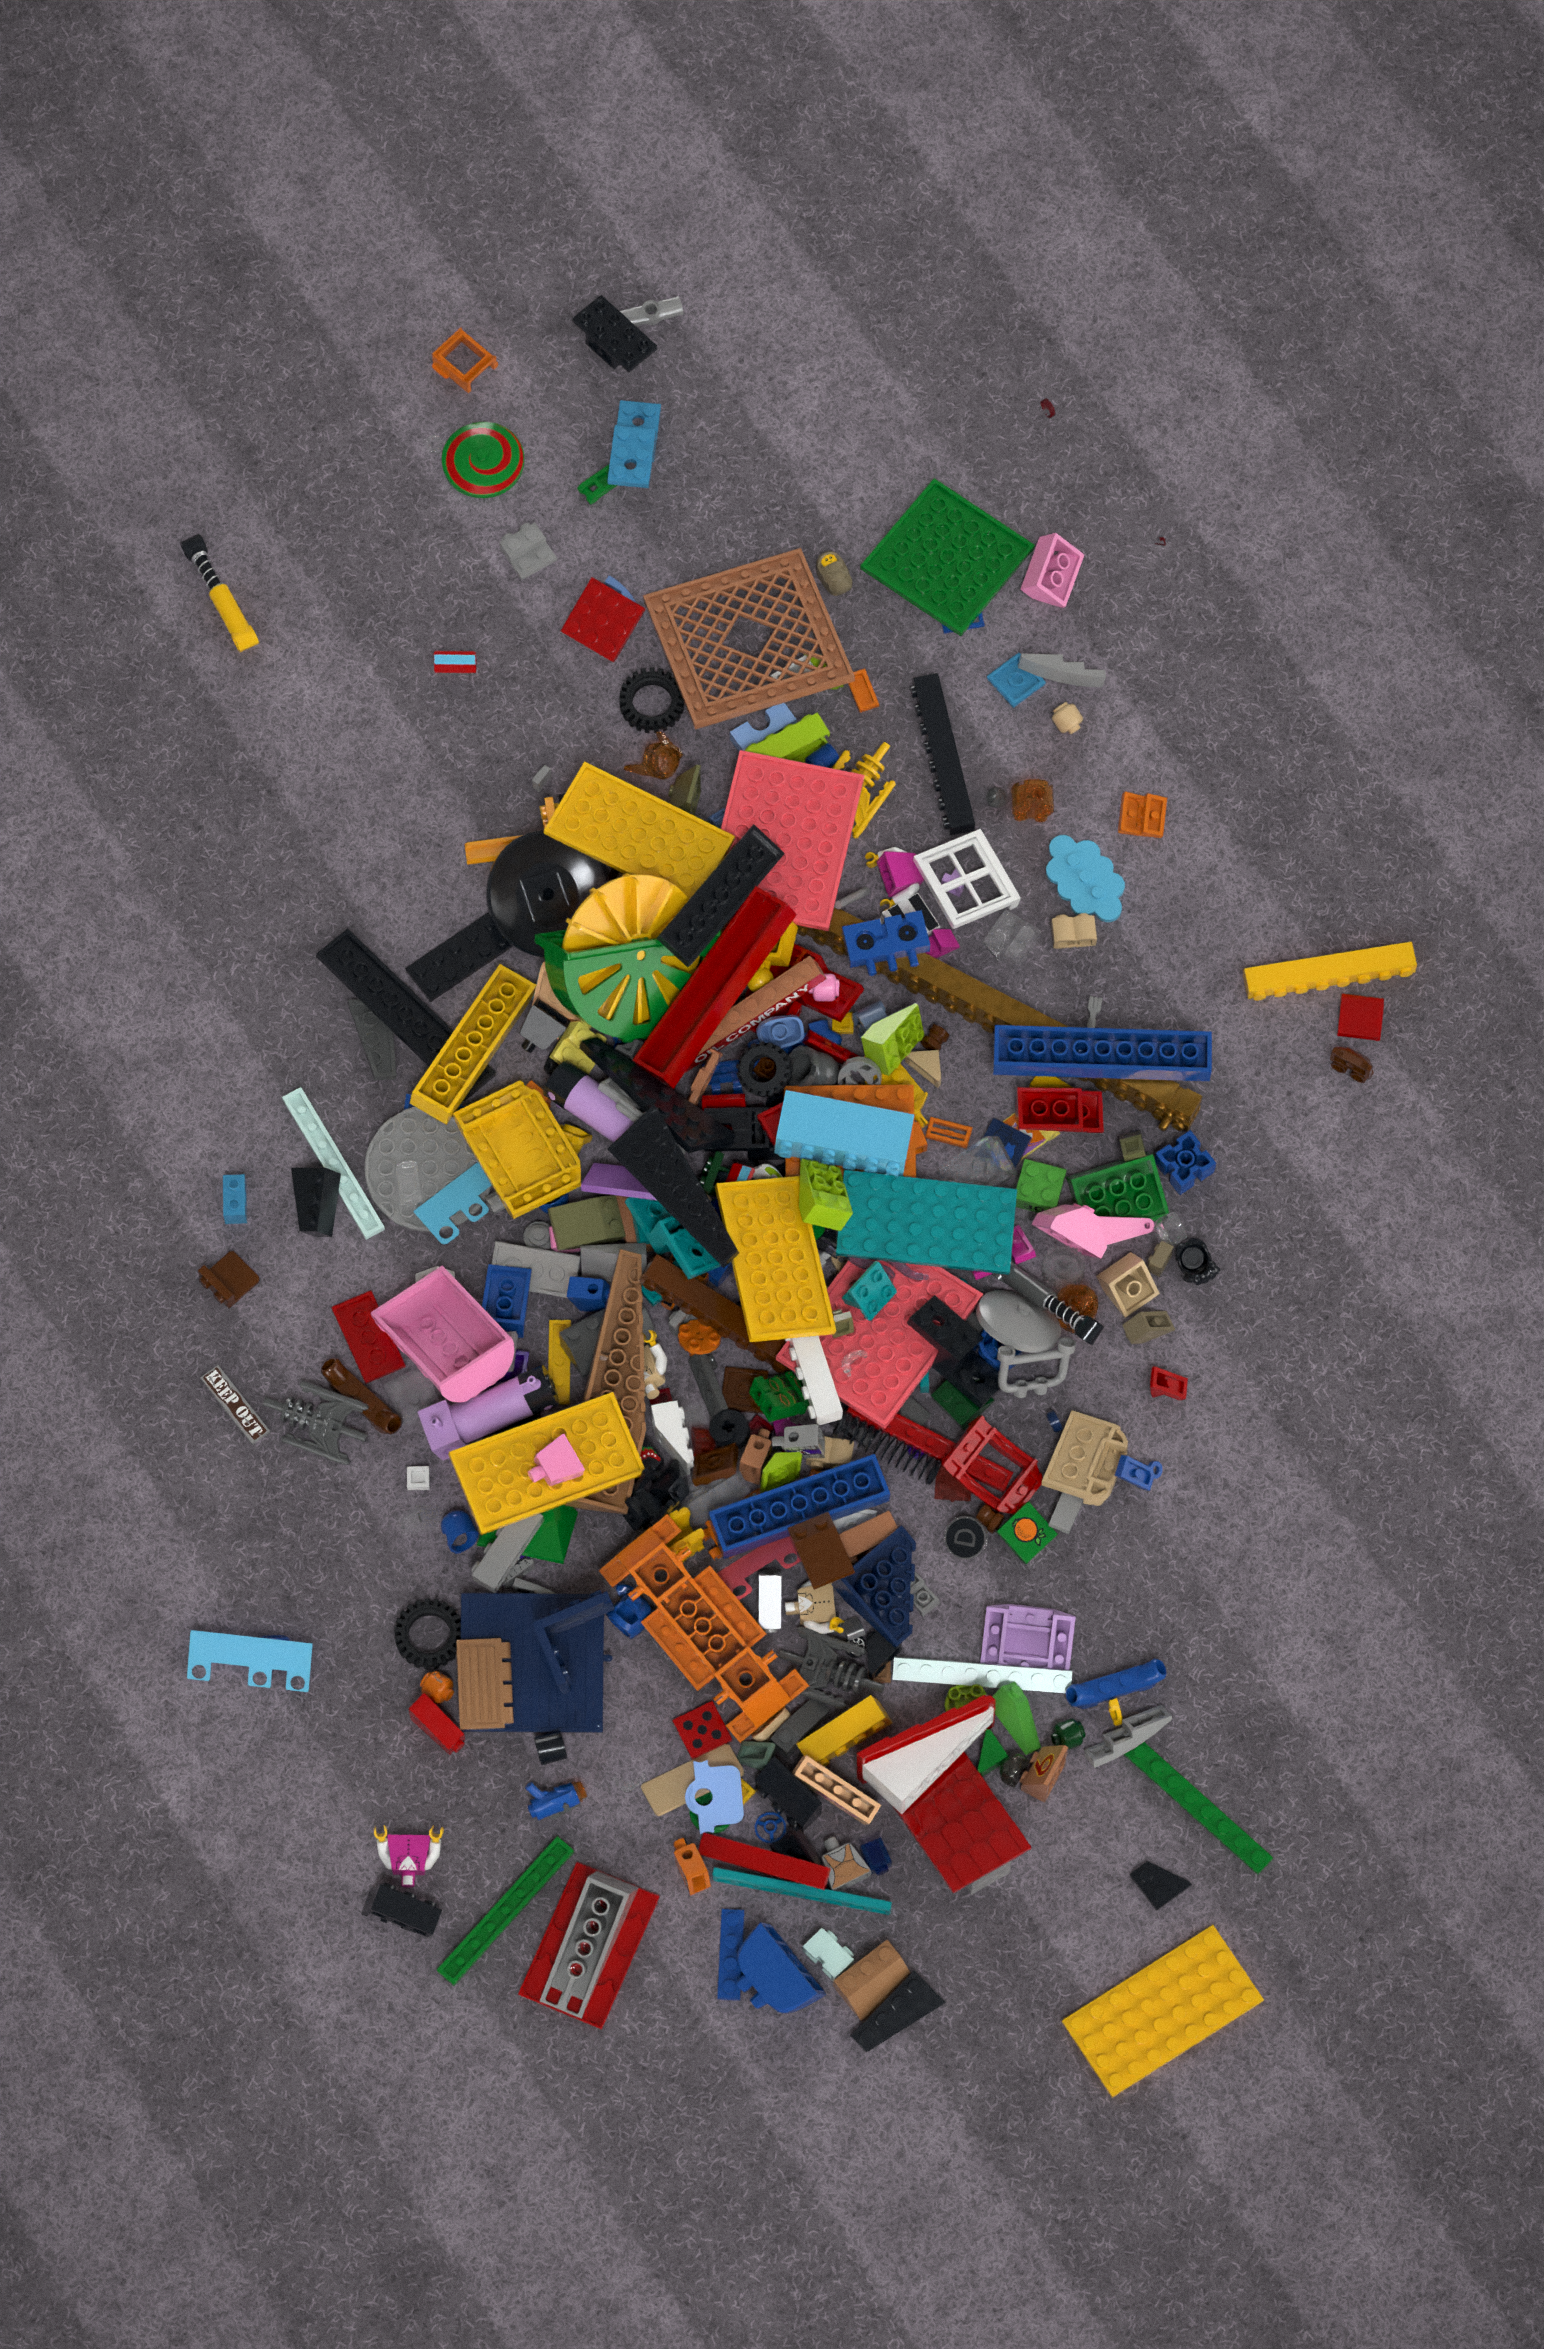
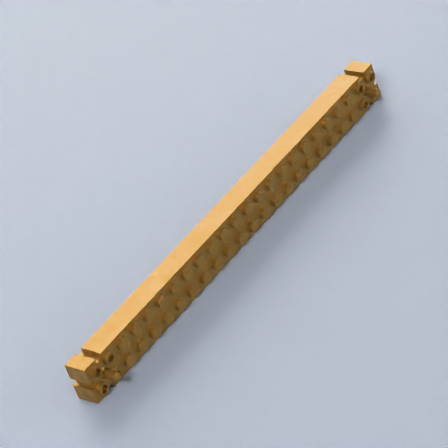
M834 906L829 931L797 925V934L801 936L808 935L818 945H827L832 948L834 953L842 956L843 954L847 955L842 936V926L862 923L864 921L841 909H836ZM926 953L916 954L919 963L916 967L910 966L908 956L897 958L898 969L893 972L889 970L887 961L875 963L877 975L883 974L888 977L890 982L897 985L899 983L905 985L909 992L924 995L927 1001L943 1005L944 1009L952 1014L957 1012L963 1015L964 1020L969 1023L976 1022L982 1025L981 1027L989 1033H993L995 1025L1068 1027ZM1077 1077L1083 1082L1090 1081L1094 1083L1095 1087L1103 1092L1107 1090L1112 1092L1114 1097L1124 1102L1127 1100L1133 1103V1106L1139 1111L1146 1110L1152 1113L1155 1119L1161 1121L1158 1128L1162 1131H1166L1170 1122H1172L1171 1126L1174 1129L1188 1132L1200 1111L1202 1095L1188 1088L1180 1087L1173 1080Z

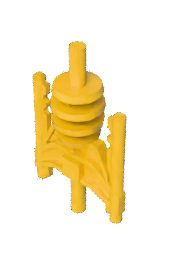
M886 742L881 744L873 757L864 754L861 757L864 762L857 761L855 766L859 771L856 769L851 770L852 773L864 775L863 787L854 821L856 825L852 829V835L855 839H858L870 820L896 785L894 780L886 781L883 785L884 789L879 791V796L875 797L869 805L870 793L865 786L872 788L875 783L871 779L878 781L880 775L877 771L883 773L885 769L880 760L890 748V745ZM845 750L832 769H844V763H848L851 759L849 756L850 751Z

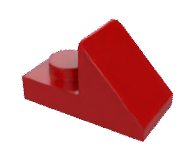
M1155 1366L1152 1367L1150 1391L1153 1398L1166 1395L1181 1401L1186 1399L1188 1378Z

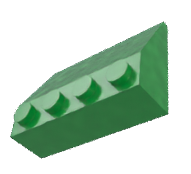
M1145 1152V1157L1129 1161L1122 1159L1066 1177L1073 1202L1080 1206L1086 1205L1094 1209L1095 1212L1093 1214L1097 1216L1150 1218L1152 1221L1170 1216L1154 1156L1150 1152Z

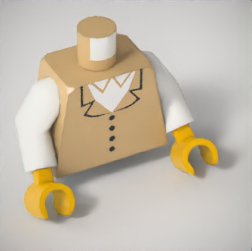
M649 1330L651 1334L650 1340L643 1333L644 1342L650 1344V1346L646 1345L644 1347V1397L647 1395L648 1399H654L659 1395L658 1387L664 1384L666 1380L664 1373L666 1372L667 1357L660 1344L655 1341L657 1338L656 1332Z
M808 1580L797 1590L798 1601L785 1602L786 1615L799 1614L800 1625H804L805 1628L821 1634L834 1631L843 1633L844 1631L843 1628L838 1627L839 1623H844V1620L836 1617L832 1583L814 1590Z

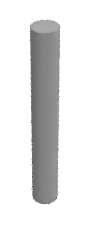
M863 887L836 901L835 908L841 909L868 895L870 889Z

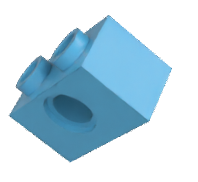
M245 1174L223 1175V1217L225 1224L247 1223V1185Z

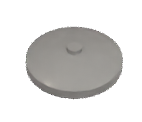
M1009 1290L988 1292L982 1296L976 1308V1316L983 1329L1000 1343L1016 1350L1030 1353L1049 1351L1055 1347L1060 1338L1061 1326L1056 1316L1050 1313L1049 1309L1046 1311L1040 1309L1018 1292Z

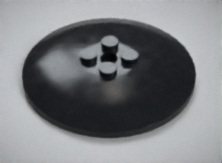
M544 830L534 831L513 840L497 856L487 880V907L496 929L508 943L524 953L545 958L543 947L535 943V934L566 930L569 925L565 922L566 919H572L579 906L590 895L589 890L592 888L598 889L611 880L604 863L545 835ZM545 888L552 891V898L550 900H545L542 897V891Z

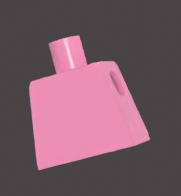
M562 1434L536 1454L534 1461L537 1466L529 1470L528 1475L533 1483L544 1478L549 1486H553L582 1476L585 1469L565 1434Z

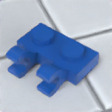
M740 1060L718 1063L708 1084L711 1085L712 1095H721L720 1083L727 1082L733 1083L734 1094H743L742 1085L739 1082L740 1079L736 1074L738 1073L736 1065L739 1064Z

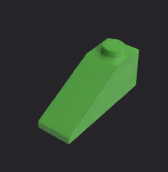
M1015 1682L1002 1686L992 1696L996 1700L995 1714L1025 1755L1031 1754L1039 1750L1041 1745L1028 1699Z

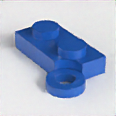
M1121 1455L1115 1476L1143 1490L1150 1491L1153 1479L1161 1476L1163 1468L1158 1461H1152L1147 1466L1129 1456ZM1156 1466V1472L1154 1474L1153 1468Z

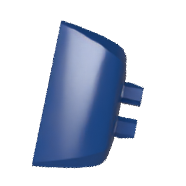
M760 1923L738 1950L737 1962L744 1975L736 1984L745 1993L752 1987L757 1990L758 1993L750 1999L756 2009H760L768 2004L777 2012L789 2014L801 2010L827 1995L771 1924Z

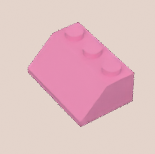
M1057 533L1039 537L1020 590L1032 599L1061 608L1066 607L1084 554Z

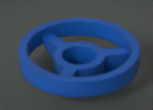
M767 1812L756 1820L755 1833L761 1841L772 1843L780 1840L785 1835L786 1823L779 1814ZM767 1815H774L779 1818L776 1821H759L762 1817ZM783 1822L784 1831L778 1839L774 1840L773 1834L777 1831V1825ZM768 1824H773L775 1828L774 1830L769 1831L766 1829V1826ZM757 1825L764 1827L765 1833L770 1835V1841L763 1839L758 1834Z

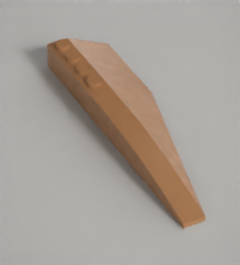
M620 1249L582 1403L613 1392L640 1456L646 1432L643 1298L641 1282H639L642 1276L641 1254ZM635 1479L564 1505L579 1509L626 1515L628 1506L624 1501L631 1497Z

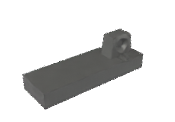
M694 1354L688 1362L709 1415L713 1419L716 1414L728 1409L713 1371L718 1366L713 1355Z

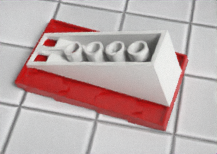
M983 1695L959 1709L954 1707L923 1725L916 1724L892 1738L887 1736L857 1753V1779L862 1784L868 1783L895 1809L903 1814L986 1729L994 1727L996 1700L991 1695Z

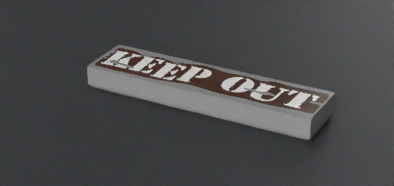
M219 1365L200 1377L252 1445L270 1433V1430Z

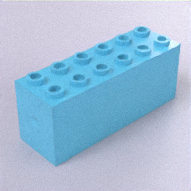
M786 1090L774 1153L783 1158L796 1157L800 1158V1160L807 1159L827 1165H838L846 1170L859 1169L868 1173L895 1175L896 1177L903 1176L914 1114Z

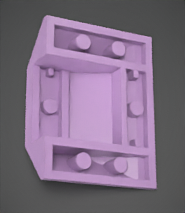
M1016 1604L989 1605L986 1608L980 1663L1069 1670L1076 1616L1050 1608Z

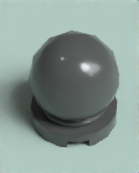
M798 1046L789 1054L788 1057L792 1061L791 1066H793V1071H791L793 1077L792 1080H789V1085L798 1087L836 1085L839 1066L834 1057L826 1052H818L811 1047Z

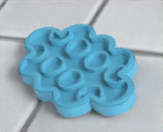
M1066 835L1054 837L1049 845V853L1052 860L1047 864L1046 876L1048 880L1058 885L1057 893L1059 897L1070 901L1071 909L1076 915L1081 913L1095 914L1098 919L1104 922L1117 920L1122 912V904L1118 898L1125 890V882L1119 874L1113 872L1112 861L1107 857L1100 856L1098 845L1090 840H1083L1076 844L1071 837Z

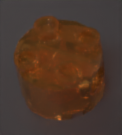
M1028 779L1024 780L1022 785H1019V782L1011 787L1012 813L1016 821L1035 819L1036 822H1045L1048 820L1047 817L1054 812L1053 785L1049 786L1048 781Z
M1069 1284L1057 1294L1058 1300L1064 1301L1068 1307L1071 1306L1073 1311H1078L1079 1315H1088L1096 1320L1098 1298L1091 1288L1083 1284ZM1057 1318L1061 1328L1073 1334L1075 1333L1070 1324H1065L1063 1319Z

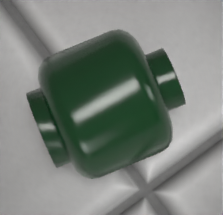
M1071 1718L1056 1723L1053 1727V1733L1050 1735L1054 1746L1065 1745L1068 1747V1750L1080 1746L1083 1743V1738L1086 1736L1081 1722Z

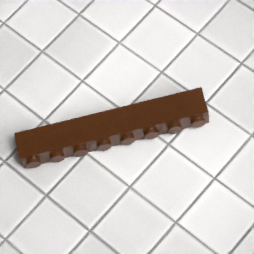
M658 1254L650 1260L639 1279V1282L643 1283L647 1290L657 1292L666 1302L679 1306L683 1313L693 1315L698 1318L702 1325L712 1327L721 1337L729 1338L740 1349L750 1351L757 1360L765 1361L772 1365L776 1372L785 1374L791 1370L776 1360V1355L786 1343L785 1339L750 1342L741 1307L697 1279L692 1278L688 1280L683 1270Z

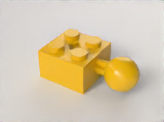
M793 921L747 984L753 993L774 980L773 974L769 971L771 965L789 967L798 926Z

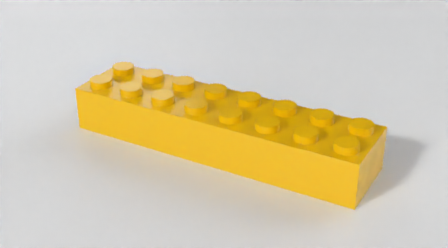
M499 964L412 1091L410 1104L447 1125L453 1113L461 1105L532 1000L536 984Z

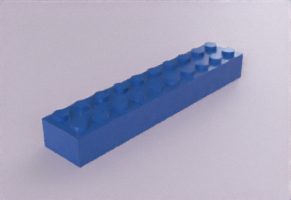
M995 1025L993 1075L1210 1081L1212 1031Z

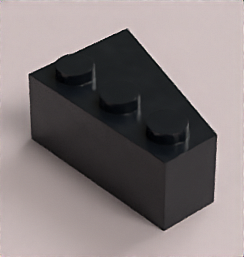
M389 1883L379 1884L370 1889L361 1915L367 1916L370 1913L380 1917L382 1922H392L401 1926L400 1928L422 1936L430 1937L433 1935L442 1909L437 1908L436 1903L429 1900L420 1901L416 1899L417 1896L407 1891H404V1893L396 1891V1887Z

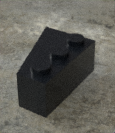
M291 1168L299 1231L314 1237H332L341 1173L328 1168Z

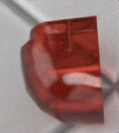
M703 1427L691 1428L694 1456L713 1450L716 1447L715 1440L711 1437L708 1429Z

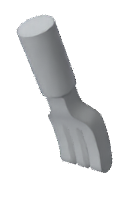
M1090 996L1088 1004L1090 1018H1088L1086 1028H1095V1018L1100 1013L1103 998Z

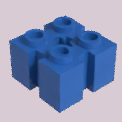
M1191 1130L1176 1140L1174 1148L1169 1144L1155 1154L1156 1166L1163 1175L1167 1173L1171 1175L1170 1184L1179 1195L1192 1188L1196 1178L1202 1181L1213 1174L1216 1167V1162L1207 1150L1201 1153V1143Z

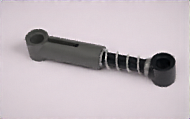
M1012 1260L1009 1275L991 1274L1009 1285L1044 1311L1049 1309L1050 1313H1055L1056 1317L1063 1319L1065 1324H1070V1327L1075 1330V1335L1091 1345L1094 1344L1104 1329V1326L1088 1315H1079V1312L1073 1311L1071 1306H1066L1064 1301H1059L1053 1290L1025 1272Z

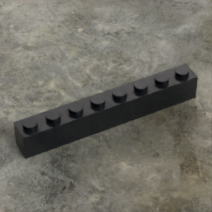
M934 673L913 677V685L910 686L912 698L917 700V704H915L916 716H921L922 723H919L921 736L925 735L926 737L924 749L925 753L930 754L931 757L928 764L930 773H935L936 777L933 780L935 792L939 791L940 794L938 806L940 811L944 810L945 817H942L944 829L949 830L950 836L975 831V820L939 675Z

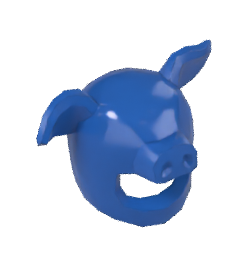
M625 1584L617 1585L616 1591L621 1599L613 1605L615 1610L606 1613V1615L624 1635L633 1639L645 1629L641 1621L655 1610H651L648 1602L641 1596L635 1599L634 1602L632 1601L631 1597L627 1594L634 1589L633 1587Z

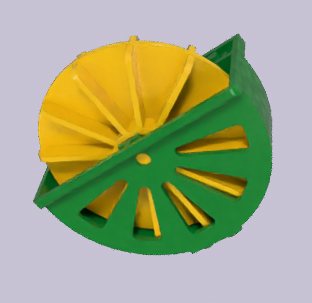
M626 873L598 889H590V895L579 906L572 919H566L565 922L569 924L566 930L535 934V943L544 949L547 977L560 1003L571 1014L596 1030L612 1037H617L622 1042L630 1043L634 1039H647L716 943L718 937L721 936V930L689 967H686L656 938L689 898L677 886L660 877L647 874L630 875Z

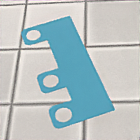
M477 1162L413 1212L441 1244H447L459 1235V1229L449 1219L457 1211L461 1210L472 1222H476L488 1213V1206L478 1195L489 1188L491 1183ZM477 1203L482 1206L480 1215L472 1216L469 1213V1207L472 1204ZM444 1226H450L453 1229L452 1236L447 1239L439 1235L440 1229Z
M191 1630L187 1678L209 1681L211 1662L248 1666V1686L270 1688L272 1669L287 1671L286 1690L308 1692L313 1644ZM196 1665H202L206 1669V1675L201 1679L195 1678L192 1674V1668ZM256 1672H263L267 1676V1681L264 1685H256L253 1682V1675ZM294 1676H300L304 1679L305 1685L302 1689L296 1690L291 1686V1679Z

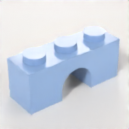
M785 703L765 710V719L769 724L766 729L755 730L747 721L730 731V741L738 752L746 750L753 743H760L770 734L781 732L789 724L794 725L797 723V719Z

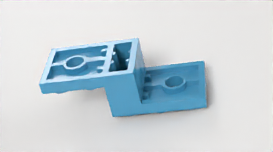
M620 400L617 425L614 427L607 480L609 485L649 488L652 462L655 459L661 404ZM636 418L644 420L641 426H636L632 422ZM632 462L636 464V467L629 470L625 465Z

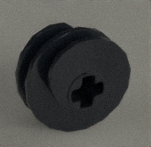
M736 1410L721 1411L710 1422V1435L718 1448L736 1443L738 1448L741 1449L750 1438L749 1423L745 1416Z

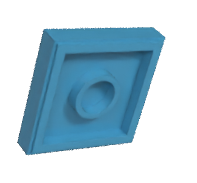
M1017 653L987 676V680L1013 708L1046 684L1042 677L1018 668L1020 653Z

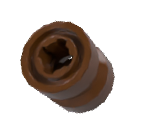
M933 1024L929 1029V1034L924 1036L920 1043L929 1051L939 1050L940 1052L941 1045L947 1042L950 1035L942 1027Z
M985 1504L975 1520L981 1526H985L988 1532L994 1534L1005 1516L994 1512L992 1507Z

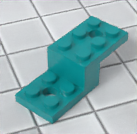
M633 1197L626 1199L625 1204L656 1254L661 1255L671 1251L688 1280L721 1266L657 1200ZM650 1207L656 1208L659 1214L652 1213ZM692 1249L699 1250L701 1256L694 1255Z

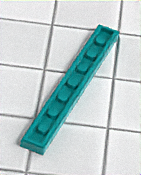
M715 1867L713 1870V1880L716 1882L889 1915L891 1912L892 1902L828 1889L824 1891L802 1884Z

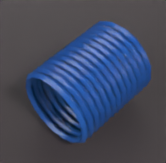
M826 743L807 756L805 760L807 764L830 768L835 765L840 757L833 746Z

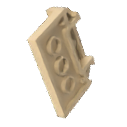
M1072 1410L1043 1477L1042 1486L1082 1498L1084 1504L1102 1505L1110 1496L1118 1478L1115 1476L1120 1456H1127L1128 1440L1120 1430L1121 1427Z

